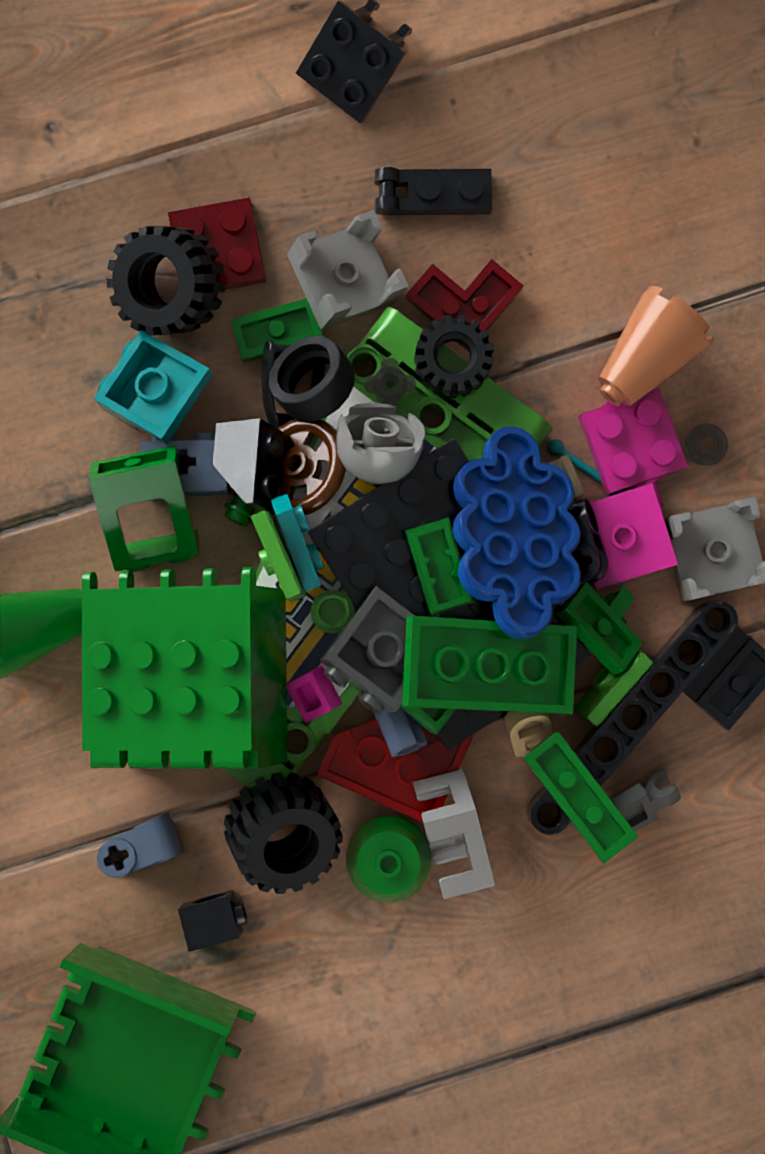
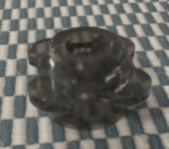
M387 358L382 361L381 369L374 376H368L365 379L364 387L368 393L375 394L382 401V404H389L398 408L399 401L403 399L405 394L415 390L416 380L412 375H406L400 370L395 359ZM389 380L393 381L394 387L388 388L386 382Z

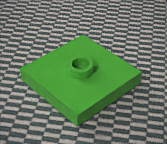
M265 510L250 516L264 547V550L258 553L268 576L276 574L288 601L295 602L306 597L305 594L307 593L304 591L298 572L275 519Z

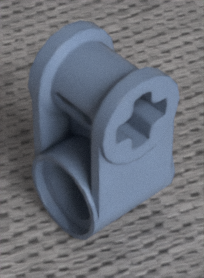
M167 812L134 826L133 830L103 843L98 850L97 863L104 874L117 878L146 866H154L185 851L171 816ZM114 845H116L119 851L126 849L129 857L123 861V868L120 862L112 863L110 860V855L115 853Z

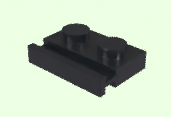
M738 626L729 639L682 692L725 730L732 728L765 689V649L755 640L748 637Z

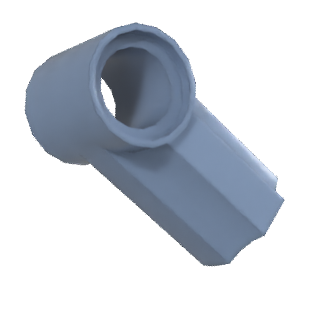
M401 707L393 713H388L385 710L380 715L374 713L392 758L407 755L427 744L420 724Z

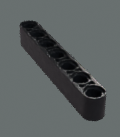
M717 600L698 606L652 658L654 663L647 673L598 727L594 726L573 750L600 787L734 633L738 626V615L731 604ZM712 608L718 610L723 616V626L717 632L710 630L705 621L708 611ZM685 640L691 642L696 649V657L690 664L683 663L677 654L679 645ZM658 672L663 673L669 682L668 690L662 696L654 695L649 686L650 679ZM634 704L641 712V721L636 727L629 729L623 724L621 716L624 708ZM602 737L610 738L614 746L611 757L606 760H598L593 752L595 742ZM544 785L532 797L527 806L528 820L536 830L543 834H558L571 822ZM552 802L557 805L559 810L557 819L547 825L539 823L537 819L539 807L544 803Z

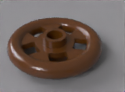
M294 419L278 428L283 431L284 445L290 440L295 444L280 459V474L284 482L280 484L281 491L279 496L287 494L292 508L301 505L304 515H309L321 509L334 497L342 484L346 469L338 457L337 430L331 424L321 419L312 422ZM312 435L323 440L317 451L307 446ZM321 462H328L329 469L324 480L319 479L322 472ZM306 487V497L293 500V488Z

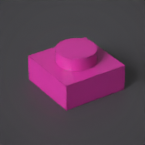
M322 665L285 685L305 723L343 704L334 685L323 674L325 669Z

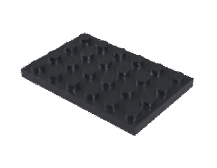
M455 438L450 439L419 459L413 470L404 478L377 486L307 532L357 610L371 591L378 587L415 616L495 621L492 602L478 600L474 597V603L433 616L430 615L405 530L444 518H449L453 528L454 519L463 510L455 498L453 485L455 476L469 461ZM457 543L458 550L462 558L465 554V551ZM552 604V617L548 625L566 626L556 615L561 608L559 604ZM578 638L576 641L575 667L591 657L586 646ZM456 709L437 735L449 751L508 711Z

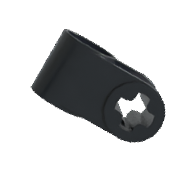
M584 498L573 502L567 510L577 521L581 532L580 542L571 554L578 564L583 562V556L592 558V563L586 566L587 571L580 570V582L594 583L602 579L607 573L608 558L599 535V527L590 502Z

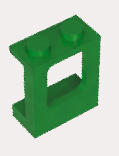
M176 445L91 462L88 480L115 572L126 569L132 572L141 571L148 568L151 564L166 561L181 563L189 560L192 556L199 555V535L197 529L194 530L179 471L180 460ZM157 498L164 499L168 503L176 534L126 543L117 509L120 506Z

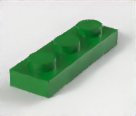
M554 731L522 756L601 862H607L639 837L559 731Z

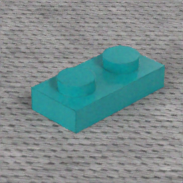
M287 494L271 499L304 591L306 592L321 586L316 571L324 568L315 543L306 546L302 533L310 530L301 505L292 508Z

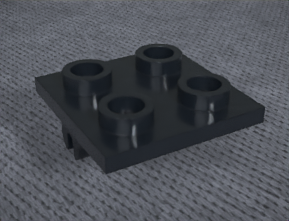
M369 0L365 6L355 11L342 1H338L295 73L359 123L364 122L407 53L402 48L405 44L403 40L412 33V28L407 24H403L398 31L385 36L369 23L373 19L370 15L380 7V4L375 0Z

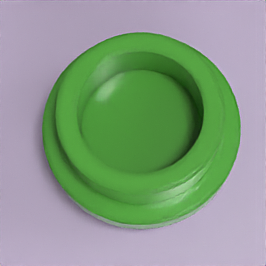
M328 590L316 597L311 607V617L314 624L320 630L331 634L339 633L349 623L355 613L354 605L350 598L337 590Z

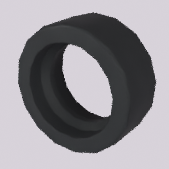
M310 336L300 339L287 347L275 360L269 373V389L273 397L289 415L299 421L312 422L326 418L338 410L349 398L355 384V370L350 360L334 341L322 336ZM330 364L326 376L317 386L307 392L294 394L298 381L306 372L316 366Z

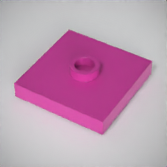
M654 483L590 503L598 522L599 535L608 558L607 573L602 579L594 582L596 590L679 564ZM586 557L588 565L591 564L592 558Z

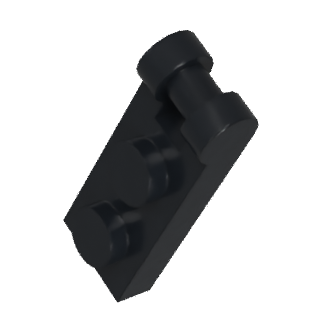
M381 167L375 169V184L379 186V197L375 199L376 214H491V168L397 169L394 167ZM396 187H408V198L396 197Z

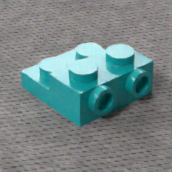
M140 331L134 340L126 344L122 351L121 359L112 373L102 379L94 400L107 413L136 430L144 431L167 445L212 378L213 373L203 364L154 336L146 334L145 331Z

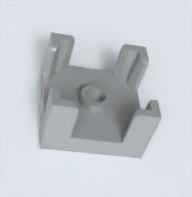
M374 210L356 216L346 230L316 239L319 234L317 230L301 234L287 253L321 330L394 305L409 287L401 269H397L390 278L373 243L382 231V226Z
M756 496L692 513L690 511L673 515L665 519L679 563L674 566L682 602L765 583V561L762 560L753 520L760 518Z
M463 769L413 782L418 801H425L447 794L452 795L454 804L425 811L421 814L434 864L439 865L468 857L472 870L439 879L443 899L495 886L476 807Z

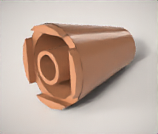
M649 286L641 295L598 378L602 385V388L599 390L600 393L615 406L619 407L622 403L628 406L633 405L708 349L709 345L714 341V335L706 337L705 333L710 327L698 312L676 295L670 301L660 296L659 294L663 291V288L659 286Z

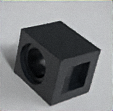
M233 890L185 902L178 909L189 952L239 939L243 932L242 925L248 924L242 899L235 900Z

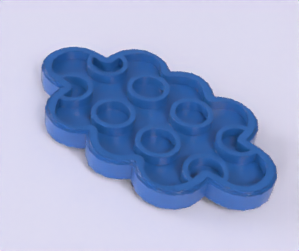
M509 426L502 427L489 437L484 445L483 458L471 460L455 476L453 490L455 498L463 510L454 519L452 531L454 539L465 551L458 568L461 585L475 599L492 602L495 622L500 629L512 638L523 640L533 638L546 629L552 617V604L562 603L575 594L580 586L581 572L579 564L571 553L580 542L581 532L577 521L567 511L573 503L574 488L566 472L556 465L541 463L539 446L533 436L524 429Z

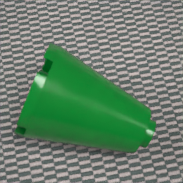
M81 588L0 594V679L14 674L82 635Z

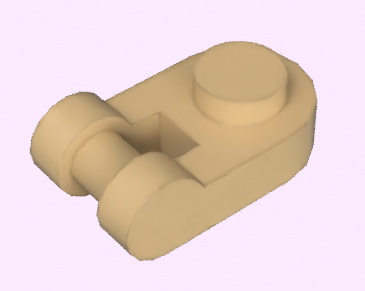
M509 711L505 716L504 723L507 738L515 758L523 756L527 753V749L535 747L553 733L548 713Z

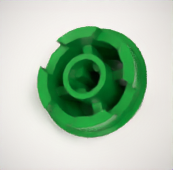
M395 816L377 817L363 824L352 836L346 852L347 871L357 889L367 897L382 902L400 901L417 892L426 881L431 867L430 847L424 834L413 823Z

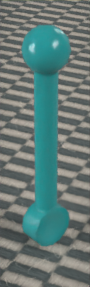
M554 439L549 442L548 451L550 454L562 457L569 454L574 466L602 485L598 472L566 450L561 440ZM623 490L618 491V492H615V493H612V494H610L609 496H613V495L622 493Z

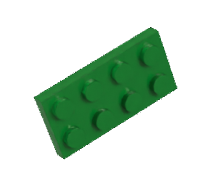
M407 616L402 706L573 714L577 626L548 625L546 629L533 638L520 640L504 633L495 621Z

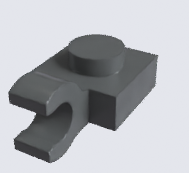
M660 770L649 777L645 789L639 783L626 791L618 793L610 800L636 832L657 820L655 811L675 804L680 800L681 796L675 784L665 790H660L670 784L665 770Z

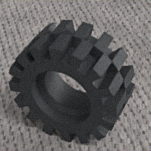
M452 314L445 315L442 321L435 319L430 322L428 329L424 328L419 341H417L414 356L418 378L422 377L423 385L427 389L433 388L435 390L434 394L440 397L442 393L449 394L448 398H456L459 394H462L463 397L470 395L472 390H477L482 386L493 364L494 357H492L494 347L493 342L489 343L488 341L490 335L486 329L483 331L479 329L480 323L476 320H473L472 323L465 321L467 316L459 315L458 319H452ZM447 342H459L468 349L470 363L464 370L449 372L439 364L437 351Z

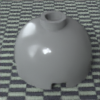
M371 402L356 404L350 407L347 416L343 417V414L340 415L336 432L337 454L345 469L360 480L372 485L395 482L407 476L417 464L425 440L424 426L416 416L409 413L407 420L403 416L396 415L397 407L382 403Z

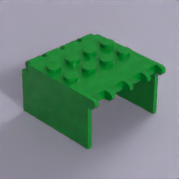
M243 567L241 585L218 586V574L215 568L204 569L203 586L176 587V575L173 569L162 570L160 587L134 588V574L132 571H121L119 574V588L98 589L96 573H83L82 751H90V768H125L128 763L130 768L165 769L168 766L169 751L170 765L173 769H208L211 763V751L215 769H247L248 765L249 768H262L287 763V688L285 686L287 684L286 597L282 589L256 586V571L254 567Z
M80 943L63 958L59 968L69 971L67 979L81 985V988L79 990L72 986H63L50 1019L55 1023L63 1025L64 1029L48 1025L34 1056V1060L37 1063L48 1068L45 1070L38 1066H30L18 1095L20 1098L16 1097L0 1116V1135L46 1154H181L188 1135L205 1140L209 1130L205 1126L194 1122L204 1095L206 1094L216 1099H222L225 1089L218 1084L210 1082L221 1054L237 1059L242 1049L227 1042L236 1017L253 1022L256 1012L100 946L94 949Z

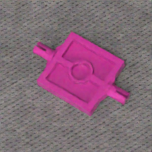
M660 388L651 390L631 406L622 403L618 407L608 401L602 407L578 416L606 496L624 489H635L654 483L660 506L664 507L665 504L656 483L665 475L688 467Z

